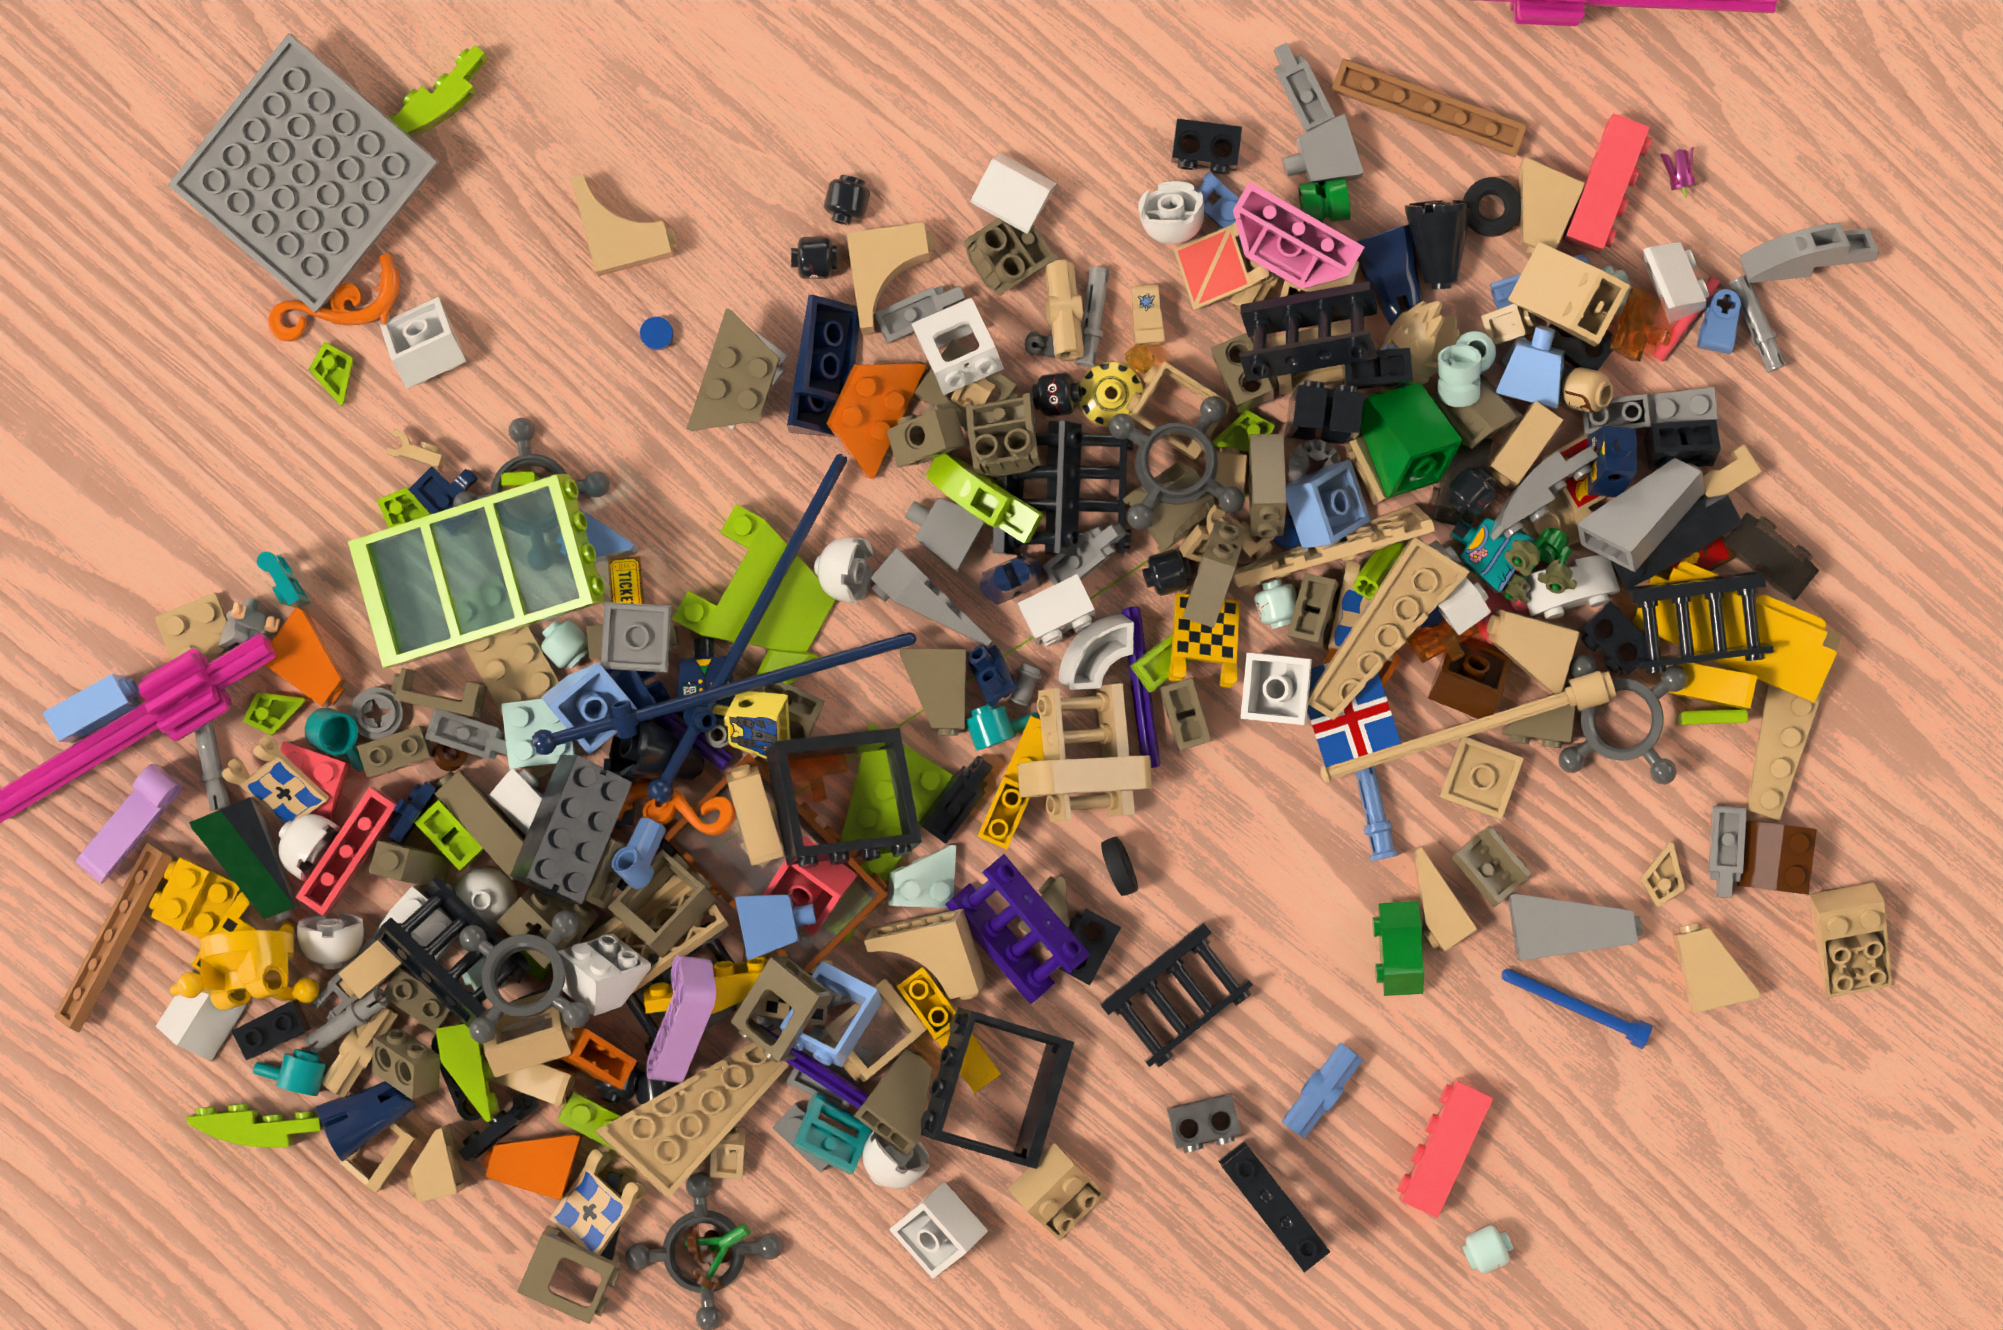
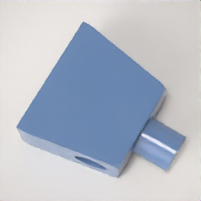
M791 894L735 897L747 960L800 941L798 927L817 923L813 904L794 907Z

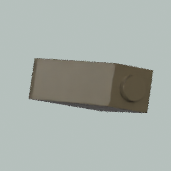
M900 648V657L931 728L938 729V735L958 736V730H965L966 650Z
M378 840L369 873L401 882L429 886L435 876L442 882H446L451 861L442 854L399 844L390 840Z
M905 1048L854 1115L905 1156L910 1153L920 1140L922 1130L921 1118L925 1112L932 1067L926 1063L921 1055Z

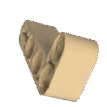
M1150 755L1046 760L1017 764L1020 798L1152 789Z

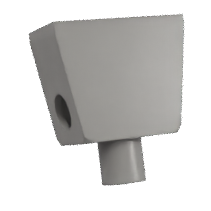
M1345 114L1299 136L1296 140L1298 153L1282 158V164L1287 177L1305 172L1308 183L1318 182V184H1325L1326 180L1345 178L1346 181L1362 178L1364 174Z
M937 498L931 510L913 501L905 516L906 519L921 527L915 539L956 572L959 571L985 524L984 521L962 506Z

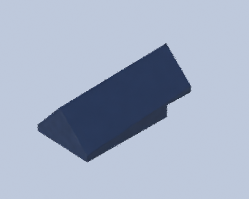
M808 295L787 422L789 433L838 437L834 435L826 423L853 365L856 363L859 332L857 306L816 295Z

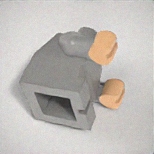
M246 598L245 604L242 606L239 602L234 603L233 608L226 615L228 620L223 628L219 647L230 651L260 632L263 635L270 634L271 632L276 633L278 632L280 619L274 620L273 616H269L265 620V614L257 611L258 601L256 599Z

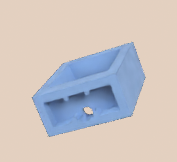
M110 674L44 711L43 715L58 742L74 743L140 705L141 703L138 699V696H140L139 688L132 678L127 679L123 675Z
M821 961L812 977L824 987L862 1006L835 1049L804 1033H801L793 1048L798 1051H802L805 1048L814 1053L813 1057L819 1062L828 1066L833 1063L842 1068L883 1001L878 989ZM791 1008L780 1026L782 1032L793 1016V1008Z

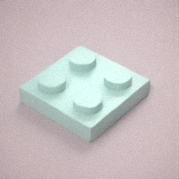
M543 699L501 704L509 769L557 764L560 755H575L574 741L557 745L555 750L549 755L536 753L532 741V736L540 729H546L554 733L567 729Z

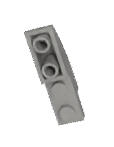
M1839 222L1810 227L1777 237L1740 255L1739 261L1748 282L1756 283L1811 277L1814 267L1876 261L1879 251L1869 228L1844 231Z
M1715 387L1651 395L1641 394L1612 398L1608 406L1603 407L1597 413L1582 411L1585 435L1591 434L1603 426L1632 428L1638 431L1648 430L1651 423L1713 419L1719 421Z
M1592 446L1567 461L1557 451L1539 464L1512 492L1503 505L1490 534L1493 541L1503 535L1509 539L1524 528L1522 523L1530 519L1532 523H1535L1549 513L1547 507L1555 500L1553 495L1567 486L1565 481L1572 477L1577 481L1592 471L1590 465L1599 457Z

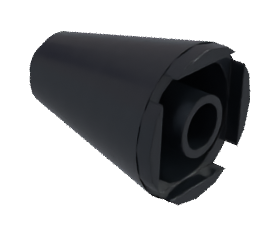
M1438 200L1405 205V213L1424 281L1427 284H1432V289L1452 288L1451 283L1458 281L1471 201L1453 200V204H1451V202Z
M651 720L639 722L636 726L638 734L626 739H620L618 736L613 737L609 753V766L611 770L616 771L617 775L625 779H660L681 741V738ZM692 746L674 781H693L697 776L701 775L705 761L699 749Z

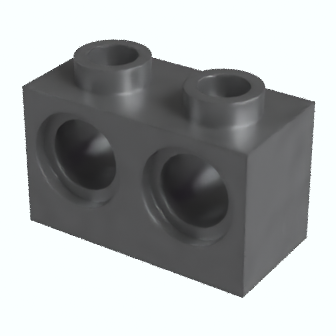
M1231 1093L1167 1108L1176 1149L1183 1148L1184 1153L1203 1149L1202 1143L1215 1140L1216 1145L1235 1141L1234 1135L1241 1134ZM1218 1111H1224L1229 1115V1124L1224 1129H1216L1211 1124L1212 1116ZM1193 1119L1197 1122L1198 1129L1193 1136L1185 1137L1180 1134L1179 1125L1183 1120Z

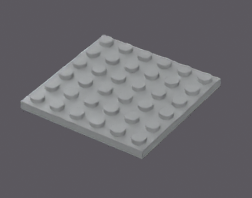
M288 33L170 181L168 186L312 311L317 313L354 270L440 161L293 34Z

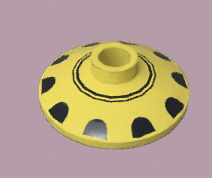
M1116 362L1101 363L1090 369L1080 383L1082 401L1079 404L1088 419L1097 425L1109 427V422L1114 415L1130 413L1126 407L1136 392L1139 394L1143 392V386L1137 374L1126 365ZM1106 389H1116L1117 397L1115 399H1108L1105 396Z

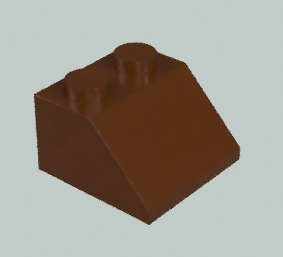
M1453 630L1434 676L1428 699L1477 719L1493 715L1502 698L1512 660L1498 648L1464 634L1458 635Z
M1746 821L1743 874H1741L1740 882H1737L1736 886L1809 895L1817 829Z

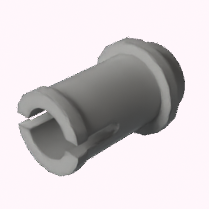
M1023 663L1021 668L1017 669L1019 675L1016 684L1019 690L1012 693L1009 700L1028 707L1037 679L1041 680L1042 676L1039 675L1041 669Z
M716 724L712 730L706 732V740L711 746L721 748L729 744L727 726ZM720 729L723 731L724 734L722 740H718V732Z

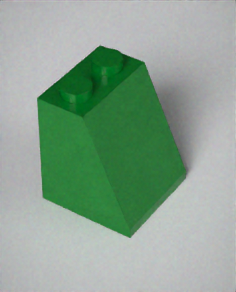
M1418 382L1408 386H1398L1394 390L1381 394L1374 393L1367 397L1363 403L1360 428L1386 496L1391 498L1439 483L1463 440L1422 384Z

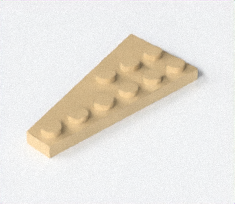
M1412 504L1371 519L1370 522L1331 545L1302 548L1300 544L1294 548L1286 549L1236 567L1232 578L1237 587L1244 586V589H1249L1262 584L1263 580L1273 577H1284L1294 571L1340 558L1342 561L1352 560L1360 556L1361 552L1382 549L1396 542L1435 532L1432 519L1417 505Z
M779 1029L773 1031L779 1037L782 1034ZM753 1042L594 1132L669 1199L790 1064L785 1061L775 1062L770 1060L763 1054V1049Z

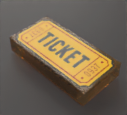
M641 557L607 559L611 602L645 604Z

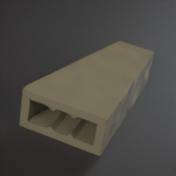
M450 771L437 783L440 789L434 794L509 878L516 880L510 877L525 837L463 771H458L456 774Z

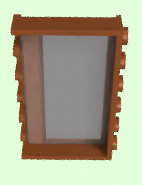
M749 753L735 767L747 764L751 767L758 766L784 857L752 866L737 814L731 827L724 833L716 836L700 832L685 817L663 836L737 912L735 897L762 895L786 860L771 778L768 773V763L760 756L753 758ZM726 776L692 808L703 823L712 824L720 816V811L717 810L708 813L707 816L702 815L700 809L708 800L714 797H725L734 805ZM805 801L801 805L796 802L802 838L805 836L816 845L838 843L842 839L829 825L823 829L814 820L818 814ZM861 857L850 858L849 862L843 864L858 876L818 932L812 936L803 928L798 927L801 940L775 951L780 956L790 958L809 974L888 896L884 891L888 885L875 872L869 876L861 868L865 863L861 860Z

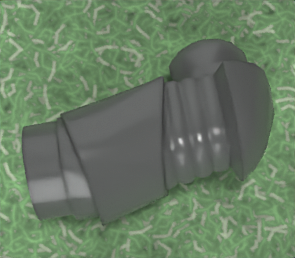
M1035 331L1027 335L1025 339L1027 353L1032 356L1035 353H1043L1045 357L1055 358L1052 334L1045 337Z

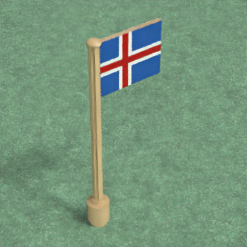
M1329 663L1311 668L1309 693ZM1600 671L1592 672L1570 679V687L1565 688V692L1404 743L1400 741L1379 673L1368 680L1365 687L1334 720L1308 705L1307 711L1324 761V765L1321 767V776L1326 783H1330L1331 779L1570 704V707L1577 705L1578 710L1582 711L1608 703L1609 698L1616 696L1615 688L1609 671L1600 673Z

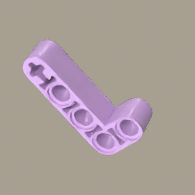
M150 764L141 772L132 785L134 788L133 792L75 862L100 884H103L115 872L184 787L158 764Z
M677 955L673 960L671 969L673 996L650 1050L646 1073L647 1078L651 1080L682 1083L714 1008L716 984L711 960Z

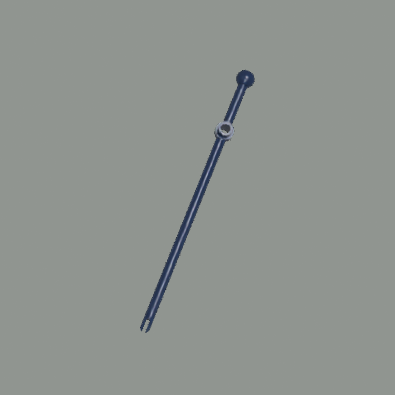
M843 454L835 456L709 689L727 684L847 463V457L843 456ZM717 700L685 710L683 719L688 728L660 779H655L649 784L647 792L650 798L661 804L669 802L672 798L674 791L671 785L699 733L710 731L716 726L717 718L712 709Z
M908 632L639 709H633L628 700L619 701L611 705L612 714L610 717L554 733L546 729H540L534 733L532 741L537 754L549 755L555 750L557 745L610 730L617 731L620 739L630 738L638 734L636 726L639 722L915 644L916 636Z

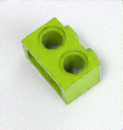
M441 800L434 803L414 822L459 871L466 870L485 852L483 847Z

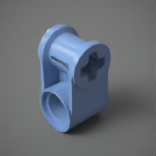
M1730 289L1717 291L1708 301L1698 336V348L1731 354L1736 339L1737 321L1741 308V300L1734 291ZM1726 296V302L1731 304V309L1724 310L1721 313L1722 308L1717 306V300H1722Z

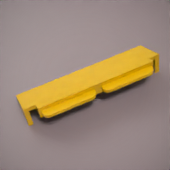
M1682 562L1678 565L1677 569L1673 568L1668 580L1655 575L1651 577L1648 585L1719 575L1688 562ZM1737 590L1724 592L1725 597L1722 598L1727 648L1745 646L1747 641L1742 597L1738 595ZM1704 594L1691 596L1692 601L1688 603L1694 652L1713 650L1709 602L1705 599ZM1760 595L1756 599L1760 644H1771L1773 646V653H1765V659L1756 661H1745V656L1712 661L1738 672L1757 675V680L1815 703L1837 654V651L1823 646V642L1828 634L1825 631L1826 622L1820 617L1770 596ZM1671 599L1658 600V606H1655L1659 639L1680 647L1675 604H1672ZM1638 607L1632 623L1640 631L1645 632L1642 608Z

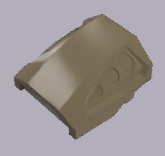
M999 218L964 241L970 263L986 287L999 296L1059 258L1056 253L1051 252L1034 225L1026 234Z
M1482 374L1480 375V398L1472 405L1453 407L1441 402L1438 395L1432 398L1463 440L1461 443L1471 449L1475 448L1484 439H1489L1493 434L1502 432L1507 426L1516 425L1524 418V415L1517 412L1504 395L1496 393L1497 389Z
M1030 393L1023 394L1021 398L973 406V404H966L968 437L973 468L977 475L999 477L1028 472L1041 463L1038 454L1034 409Z
M1178 461L1154 479L1164 487L1181 490L1195 485L1201 477L1194 468ZM1140 486L1123 498V501L1133 506L1142 503L1148 493ZM1207 491L1199 499L1181 505H1172L1158 501L1152 510L1153 521L1147 527V530L1159 545L1157 548L1160 553L1190 534L1197 524L1201 526L1207 522L1208 512L1215 504L1214 496Z

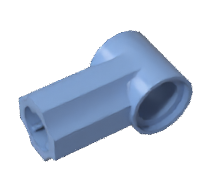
M641 817L627 847L616 852L611 862L614 871L634 889L643 888L652 880L654 868L651 866V862L666 832V828L662 824L650 818Z

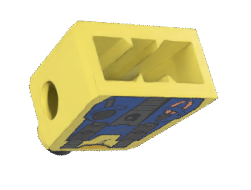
M748 691L737 694L730 707L716 704L713 709V713L717 718L716 724L728 727V739L732 747L767 759L765 750L774 741L790 740L788 695Z

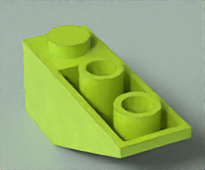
M464 1023L436 1028L441 1063L486 1122L494 1120L493 1113H498V1102L496 1093H490L488 1080H493V1072L488 1060L485 1061L483 1043H478L472 1039L469 1028Z

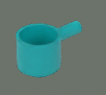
M988 704L970 711L972 718L965 720L975 750L979 751L1016 737L1015 733L1025 729L1031 715L1039 717L1034 712L1010 721L1005 706L998 708L994 706L992 708Z
M331 708L315 710L308 717L305 724V737L312 747L332 755L343 754L357 772L363 771L364 767L359 752L354 747L358 737V727L354 719L345 713Z
M294 1049L293 1054H284L281 1068L256 1062L253 1073L277 1081L276 1086L300 1094L318 1096L326 1063L319 1060V1054Z

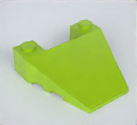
M737 504L734 506L720 533L747 548L748 551L722 598L716 606L687 591L672 618L674 621L703 637L735 642L787 546V543L763 518ZM796 555L748 645L783 651L808 652L836 600L823 591L818 577L798 555Z

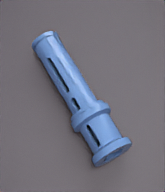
M1375 766L1357 771L1355 774L1367 823L1363 830L1364 834L1369 837L1372 851L1370 861L1398 856L1399 852L1394 849L1390 831L1393 825L1390 823V820L1387 821Z

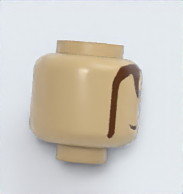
M1578 367L1569 376L1564 378L1561 391L1566 404L1570 408L1597 413L1610 403L1613 395V386L1604 372Z

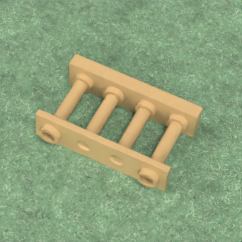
M1123 683L1102 685L1101 688L1096 689L1095 696L1060 698L1059 688L1038 691L1037 711L1041 720L1044 761L1066 759L1065 744L1088 742L1101 743L1102 758L1130 756ZM1096 709L1098 711V729L1063 731L1062 711ZM1133 790L1069 797V794L1049 795L1046 799V810L1050 816V822L1072 820L1071 810L1105 807L1108 817L1135 814Z

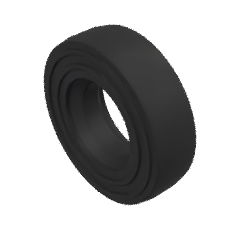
M1488 177L1478 180L1469 187L1463 200L1471 201L1468 226L1482 236L1495 237L1507 233L1517 223L1521 214V199L1517 190L1509 182L1501 178ZM1496 195L1501 198L1504 203V212L1499 218L1491 220L1482 216L1479 211V202L1484 196Z
M1117 836L1101 842L1102 854L1117 891L1121 896H1127L1138 890L1137 878L1123 843Z

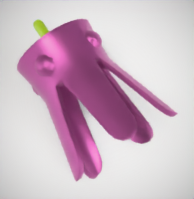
M1694 147L1690 150V165L1687 151L1682 149L1676 151L1677 172L1670 157L1667 154L1660 153L1670 177L1671 191L1682 189L1685 198L1687 197L1686 188L1696 185L1695 177L1693 176Z

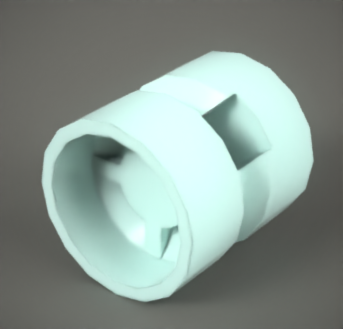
M1455 344L1442 349L1438 354V374L1440 376L1438 379V398L1441 402L1453 407H1465L1474 404L1480 398L1481 354L1474 347L1463 344Z

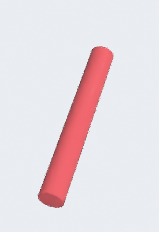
M1712 276L1705 283L1710 297L1705 298L1706 304L1721 285V282ZM1701 311L1678 320L1652 355L1660 362H1664Z

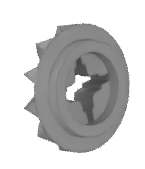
M1316 439L1308 440L1301 443L1292 452L1289 460V472L1293 480L1306 473L1310 467L1309 459L1306 457L1308 454L1316 461L1327 457L1321 465V469L1340 463L1341 460L1337 450L1329 443Z
M373 687L362 691L354 699L350 716L356 722L358 732L362 736L377 740L396 733L403 722V706L400 701L394 700V693L385 688ZM373 700H375L380 709H390V712L381 716V727L376 719L364 718V715H368L369 712L373 711Z

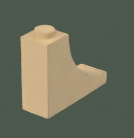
M584 174L571 177L591 258L598 276L674 257L672 248L678 245L673 227L667 229L664 221L644 223L621 218L598 202L592 194Z
M924 222L846 233L862 336L875 334L874 314L883 292L892 280L906 269L930 261L929 251L935 250L932 231L926 232Z
M963 909L872 927L864 939L867 952H894L910 957L925 966L939 980L948 999L958 997L961 1000L971 999L980 993L987 980Z

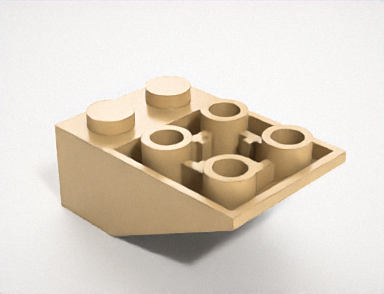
M1538 242L1507 301L1595 347L1603 338L1630 285L1601 269Z
M1875 883L1809 894L1812 925L1827 998L1892 986L1885 901Z

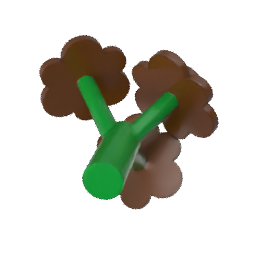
M694 1223L693 1233H687L685 1245L688 1247L689 1253H694L695 1261L704 1264L708 1263L710 1266L707 1273L694 1267L692 1273L698 1276L696 1282L703 1289L707 1288L712 1291L715 1287L725 1288L726 1284L714 1277V1274L720 1263L729 1261L730 1252L728 1248L749 1236L751 1230L746 1223H743L722 1237H719L715 1230H708L705 1232L704 1237H700L698 1223Z

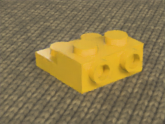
M179 857L177 862L173 860L170 862L164 873L163 878L167 879L168 882L163 892L157 890L150 902L149 908L154 910L151 917L179 931H184L202 939L213 933L241 890L233 880L185 857Z

